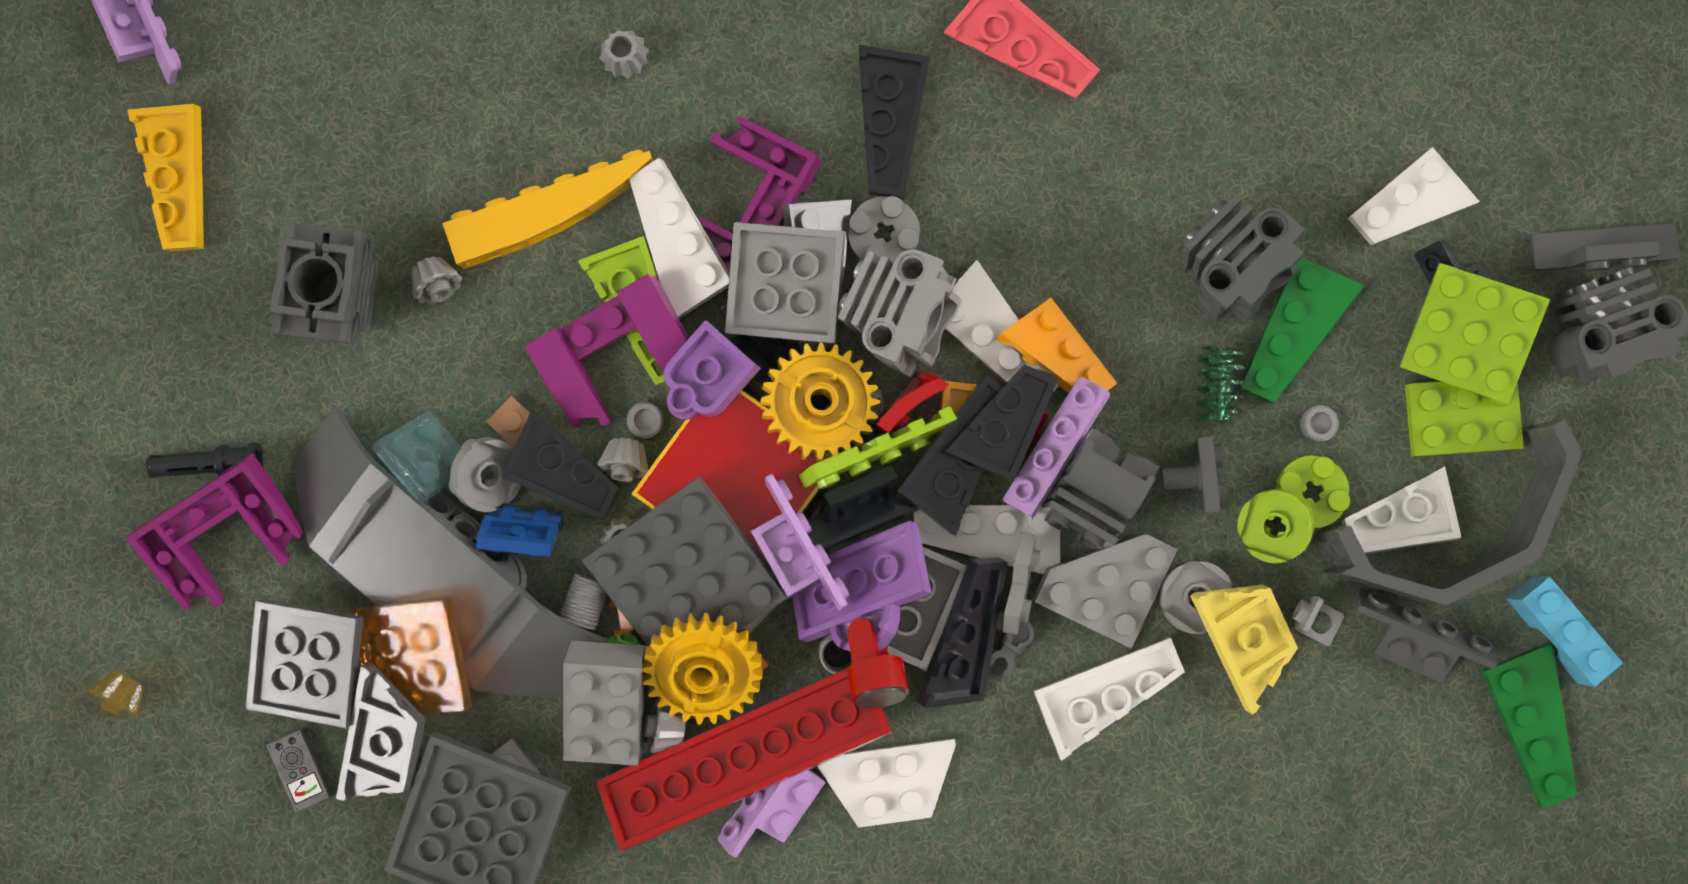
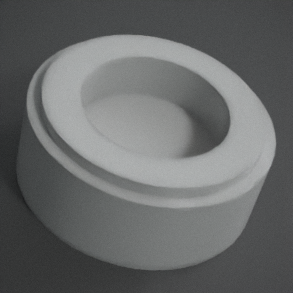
M641 402L634 405L628 412L627 425L635 436L649 439L658 435L662 430L664 416L656 405L649 402Z
M1324 405L1310 407L1301 417V431L1311 441H1327L1338 431V416L1331 408Z

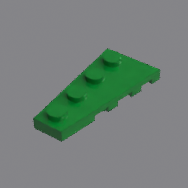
M1302 258L1296 264L1297 271L1295 275L1283 286L1239 389L1267 402L1274 403L1365 285Z
M1546 643L1502 661L1494 669L1485 668L1481 670L1538 806L1544 809L1576 796L1577 789L1553 644Z

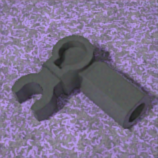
M1001 606L996 627L997 634L1001 630L1003 631L1005 609ZM1020 622L1018 635L1005 632L999 641L1002 643L1001 648L992 652L990 667L997 658H1005L1007 666L1002 674L1006 677L1012 674L1014 670V657L1016 654L1021 655L1025 647L1033 641L1034 629L1029 622Z

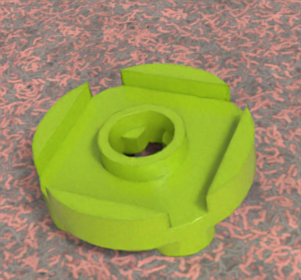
M1310 455L1296 458L1283 467L1277 478L1275 489L1291 491L1309 504L1314 519V528H1321L1332 524L1350 505V489L1347 477L1342 469L1328 457ZM1311 482L1313 486L1319 485L1321 492L1317 494L1318 500L1315 503L1312 498L1305 499L1303 496V492L1307 490L1306 483Z
M1284 489L1264 490L1256 494L1241 509L1237 524L1240 538L1242 537L1243 543L1247 546L1246 549L1255 558L1268 563H1282L1300 555L1310 544L1315 527L1309 504L1304 502L1297 494ZM1275 516L1282 518V524L1286 525V531H1279L1277 536L1272 535L1271 527L1266 525V521L1273 520Z

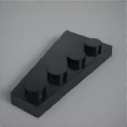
M999 557L969 559L917 699V703L924 708L984 701L1007 561Z

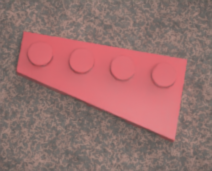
M970 0L944 31V34L1074 99L1079 97L1100 72L1097 66L1020 0Z

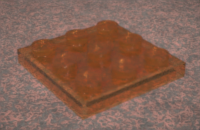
M451 598L361 607L350 611L353 615L363 616L360 645L362 666L369 663L375 665L421 714L465 711L473 706Z

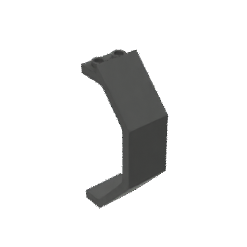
M1562 419L1536 424L1524 430L1537 455L1538 464L1505 543L1500 549L1428 585H1423L1375 570L1370 564L1351 526L1345 528L1338 526L1334 529L1329 527L1318 533L1322 540L1318 543L1321 554L1327 562L1332 561L1334 564L1333 567L1323 571V573L1419 603L1447 606L1540 560L1583 453L1566 420Z

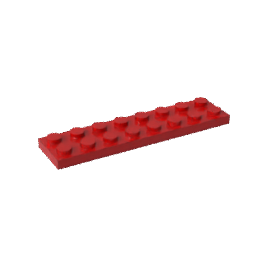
M847 669L643 759L639 761L638 766L630 765L595 782L620 851H626L893 733L883 707L867 709L858 707L852 702Z

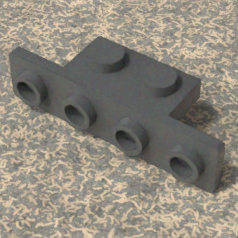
M1674 223L1535 233L1529 237L1533 270L1586 267L1587 272L1610 269V265L1622 264V269L1629 267L1639 268L1646 266V262L1675 260L1679 257L1677 230Z
M1359 588L1355 594L1357 610L1387 624L1373 647V652L1377 656L1440 683L1443 682L1459 656H1463L1491 669H1494L1498 663L1494 646L1480 635L1471 636L1458 630L1453 624L1445 620L1436 621L1425 616L1413 606H1401L1392 602L1384 594L1377 591L1369 592Z

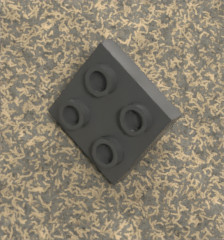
M1213 436L1197 438L1198 461H1196L1195 465L1162 469L1164 491L1197 488L1198 492L1201 491L1203 513L1221 512L1220 504L1227 503L1225 481L1218 482L1216 468L1223 466L1221 444L1214 445Z

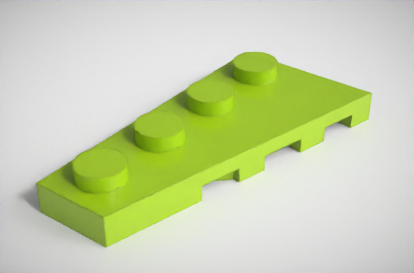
M645 236L578 260L584 272H587L594 283V288L600 298L605 302L616 297L619 290L647 274L656 276L659 281L647 237ZM636 329L626 335L632 344V349L654 384L657 386L666 384L663 371L638 330Z

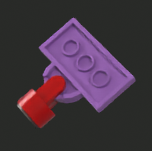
M912 521L905 522L827 555L830 560V564L826 566L833 579L838 576L840 577L850 595L845 598L848 605L842 611H838L821 580L792 596L799 640L810 642L831 633L832 640L839 648L850 651L852 664L847 668L851 697L852 702L861 708L873 709L894 705L904 700L909 693L903 659L899 656L889 655L887 645L896 634L900 622V606L932 594L918 524Z

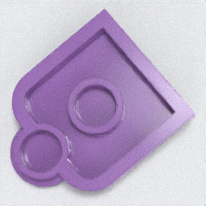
M705 320L670 359L664 369V380L671 388L667 397L668 409L672 415L682 420L692 419L698 414L705 417H715L727 408L761 368Z

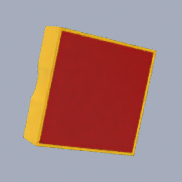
M741 390L721 414L715 417H705L698 414L692 419L685 420L632 492V495L653 509L700 475L764 561L767 562L751 535V531L781 515L782 512L765 484V477L773 474L776 481L784 480L793 497L788 502L796 514L800 511L803 512L819 489L818 484L804 489L798 475L818 462L813 452L805 460H802L801 449L797 448L792 454H789L790 443L787 441L777 445L776 442L780 433L778 431L768 433V427L773 421L771 419H762L763 412L768 410V408ZM824 453L821 461L830 458L829 454Z

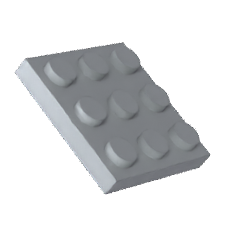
M734 222L725 333L836 343L846 232Z

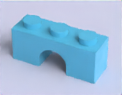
M1533 576L1506 598L1529 627L1541 631L1555 645L1558 650L1555 658L1577 684L1596 687L1623 664L1550 576Z

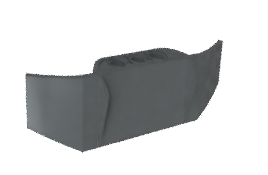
M334 407L294 461L296 491L309 547L473 690L507 695L563 698V662L571 640L607 643V638L587 631L561 618L524 590L527 586L525 568L521 560L513 552H494L477 549L476 536L481 525L437 486L415 476H392L378 464L360 443L340 407Z

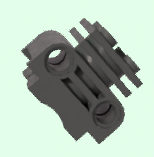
M1238 194L1229 202L1225 199L1220 201L1210 213L1213 218L1203 228L1197 225L1188 233L1183 240L1186 245L1181 251L1183 254L1181 267L1187 271L1193 265L1191 277L1195 281L1201 277L1196 298L1198 306L1220 327L1233 315L1245 325L1257 313L1265 297L1274 290L1283 287L1295 275L1297 271L1296 264L1302 259L1304 254L1294 244L1306 231L1304 227L1285 211L1273 207L1264 209L1249 223L1253 207L1247 204L1239 212L1242 198Z
M288 222L286 238L280 237L277 274L269 312L274 314L272 333L280 336L355 345L358 342L360 332H369L379 261L371 258V237L360 230L351 231ZM336 272L337 286L335 292L328 299L319 302L317 293L319 284L326 275Z
M1629 267L1560 292L1562 300L1551 303L1553 310L1571 304L1574 305L1575 310L1556 317L1558 324L1575 318H1579L1581 324L1561 330L1551 340L1550 351L1560 377L1577 371L1583 385L1600 378L1605 380L1630 372L1635 366L1646 361L1665 359L1681 353L1682 349L1677 338L1688 334V314L1684 305L1679 299L1670 295L1659 296L1637 303L1635 297L1657 289L1655 282L1632 289L1630 283L1651 276L1649 268L1635 273L1633 267Z
M1093 428L1085 435L1054 486L1057 489L1048 494L1046 499L1050 501L1042 504L1039 511L1046 515L1044 519L1046 523L1061 531L1064 527L1071 529L1079 534L1076 538L1077 541L1093 550L1115 546L1118 538L1114 537L1113 534L1122 533L1126 525L1120 522L1131 519L1137 512L1156 479L1154 476L1159 466L1144 457L1134 456L1129 453L1124 458L1119 457L1118 454L1121 449L1110 437Z

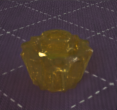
M112 670L89 690V693L101 699L98 707L117 717L122 711L132 716H137L145 687L129 677Z

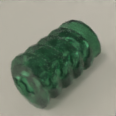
M1224 346L1201 347L1200 349L1208 351V353L1199 355L1198 362L1208 367L1198 370L1197 376L1207 380V382L1198 384L1196 390L1207 396L1197 399L1196 405L1206 409V411L1197 413L1195 419L1205 422H1235L1232 420V416L1242 414L1243 409L1232 404L1234 401L1243 399L1244 395L1234 392L1233 387L1243 385L1244 380L1234 377V373L1245 370V366L1234 362V358L1244 356L1245 351Z

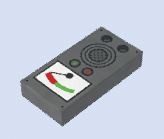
M304 729L266 745L295 813L332 796Z

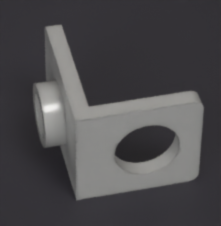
M1307 596L1305 600L1302 599L1296 606L1292 619L1295 621L1291 628L1326 646H1330L1344 619V614L1323 604L1324 599L1320 597ZM1318 612H1325L1331 619V627L1325 633H1316L1311 628Z

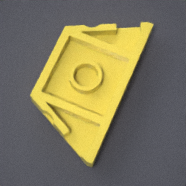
M1254 585L1195 592L1190 597L1242 706L1253 715L1260 707L1256 702L1266 686H1274L1281 675L1283 666L1289 663L1298 649L1272 590L1265 585Z

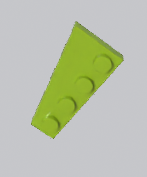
M951 406L938 411L936 415L926 422L921 418L909 423L906 427L892 434L893 438L890 437L889 433H886L862 445V450L860 451L857 446L810 466L798 476L804 489L818 484L820 489H824L839 482V475L849 472L851 477H854L871 469V462L880 460L881 464L884 465L901 457L900 451L910 448L911 452L914 453L931 445L932 443L929 438L957 420Z

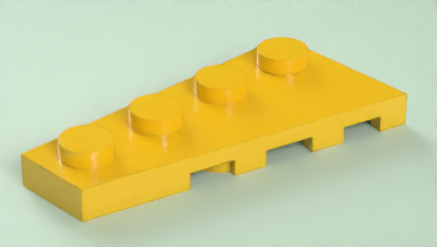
M195 104L128 109L130 122L135 124L138 136L134 138L137 150L143 156L147 171L143 173L146 186L151 188L154 199L152 209L163 250L173 252L204 249L201 107Z

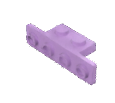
M91 0L118 62L155 54L168 85L176 83L178 70L181 69V62L174 48L169 49L165 40L167 37L165 24L160 16L155 17L151 8L153 0Z
M1083 377L1077 379L1003 498L1005 503L1031 518L1035 517L1110 397V392L1107 389Z
M773 474L766 476L765 484L782 514L752 530L751 535L788 598L821 580L838 611H842L848 605L845 598L850 596L839 576L833 579L826 566L830 564V560L820 544L814 546L807 533L812 530L803 513L800 511L795 514L788 501L793 499L784 480L776 481Z
M807 770L744 798L733 817L724 824L718 837L719 843L729 855L737 857L756 828L784 843L826 782L816 773Z

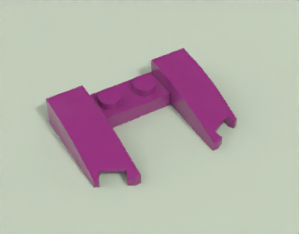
M739 116L736 119L741 125V129L725 140L721 138L718 132L712 135L709 140L711 144L766 174L739 223L783 226L782 206L795 204L801 193L805 195L822 163L816 154ZM696 215L730 273L733 233Z
M650 274L643 276L617 292L618 295L563 328H555L525 346L538 372L573 426H581L579 418H599L600 425H610L613 423L582 363L583 360L637 329L664 373L667 363L689 339L656 276Z
M251 453L166 511L164 509L135 528L125 539L184 610H188L191 607L190 598L209 596L212 607L220 606L225 602L206 566L189 541L238 511L279 564L283 566L291 556L285 550L291 538L294 536L300 539L304 532L268 473L253 453Z

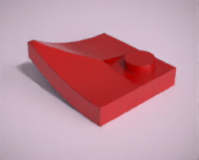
M919 371L888 412L879 420L876 429L884 435L904 428L911 418L907 414L928 398L945 390L949 384L934 374Z

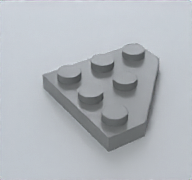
M1145 533L1134 535L1127 540L1116 543L1115 546L1099 548L1085 553L1081 557L1047 567L1032 601L1132 649L1178 549Z

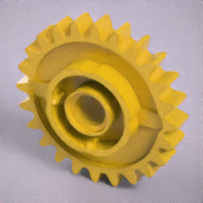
M820 342L817 350L813 352L810 346L805 344L802 355L791 349L789 353L790 361L781 357L778 359L777 364L780 371L775 369L769 370L768 376L774 382H764L762 387L764 391L770 394L762 397L760 400V404L770 408L763 412L762 419H771L773 421L768 427V433L776 431L780 433L776 442L777 445L786 441L790 443L789 454H792L798 448L802 450V460H805L813 452L817 462H821L824 453H828L830 457L838 454L839 449L842 452L851 449L850 443L860 447L863 444L860 433L870 435L873 431L867 422H876L878 419V415L870 410L878 407L880 404V400L870 396L878 390V386L867 384L873 373L860 372L864 361L859 360L852 363L850 361L852 351L849 350L843 356H840L838 354V345L835 344L830 352H826L823 342ZM816 394L824 395L829 400L830 407L826 410H817L812 406L810 398Z
M690 613L687 623H683L676 617L674 618L673 629L662 625L660 636L653 634L650 646H646L645 660L642 667V672H645L643 685H650L649 697L659 696L658 708L666 705L670 706L669 716L681 712L683 714V722H686L690 716L696 717L698 725H701L704 717H709L713 724H716L718 715H722L727 720H730L732 709L743 713L744 702L752 704L754 692L760 691L763 667H761L762 654L757 653V642H748L749 632L747 630L737 633V622L734 621L728 626L723 625V616L721 615L715 622L710 621L708 613H704L701 621H697L693 614ZM697 668H706V669H708V670H707V671H701V670H698Z

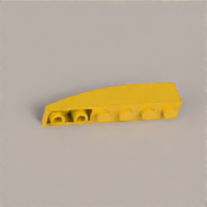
M634 150L624 154L619 162L610 165L608 162H600L590 166L587 173L576 177L574 174L562 175L554 179L553 185L544 188L531 186L519 192L520 196L513 199L497 198L487 202L484 209L475 212L463 210L451 215L452 220L442 224L456 264L462 269H467L527 248L570 228L597 212L631 187L629 179L654 161L650 151L643 153L642 150Z

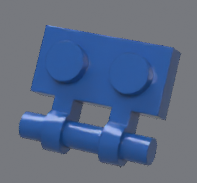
M504 505L503 508L495 507L497 510L488 512V515L484 516L476 536L477 549L494 552L551 556L558 537V528H562L563 514L549 513V509L537 508L536 511L518 510L517 506Z

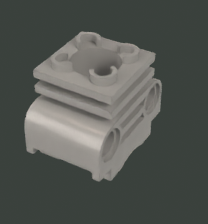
M911 249L902 252L893 264L888 258L884 256L879 258L874 252L868 250L865 259H861L855 267L853 274L855 280L849 293H845L839 302L838 319L855 335L862 337L865 347L883 365L912 378L919 361L933 366L940 351V340L943 331L959 309L962 300L951 291L956 278L948 275L942 266L944 263L942 259L919 250Z

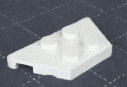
M955 738L848 752L817 767L858 828L931 818L956 743Z

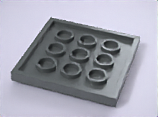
M700 475L581 560L647 646H650L653 634L660 636L662 625L673 629L674 618L676 617L683 623H687L690 613L693 614L697 621H701L704 613H708L710 621L715 622L721 615L723 616V625L725 626L730 625L734 621L737 622L736 632H738L788 598L773 571Z
M435 732L430 735L384 871L415 884H537L571 786Z

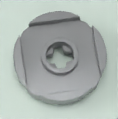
M895 196L871 198L862 203L850 218L849 244L859 260H864L869 250L874 252L879 258L881 256L888 258L893 264L902 252L916 249L919 243L920 225L914 211ZM883 223L885 227L891 226L895 229L890 234L891 240L889 242H885L883 238L876 239L874 237V234L878 232L877 225Z
M483 437L477 440L469 439L464 442L451 466L450 491L464 505L481 512H492L497 510L495 507L502 505L504 502L509 503L515 498L521 485L501 477L513 447L504 441L491 437ZM490 465L489 470L493 472L492 479H485L484 483H482L481 472Z
M1188 561L1174 567L1165 576L1160 587L1159 605L1166 619L1175 628L1190 634L1207 633L1201 617L1195 605L1192 607L1189 604L1191 599L1188 596L1189 591H1197L1199 588H1202L1204 591L1232 588V583L1228 575L1218 566L1209 562Z

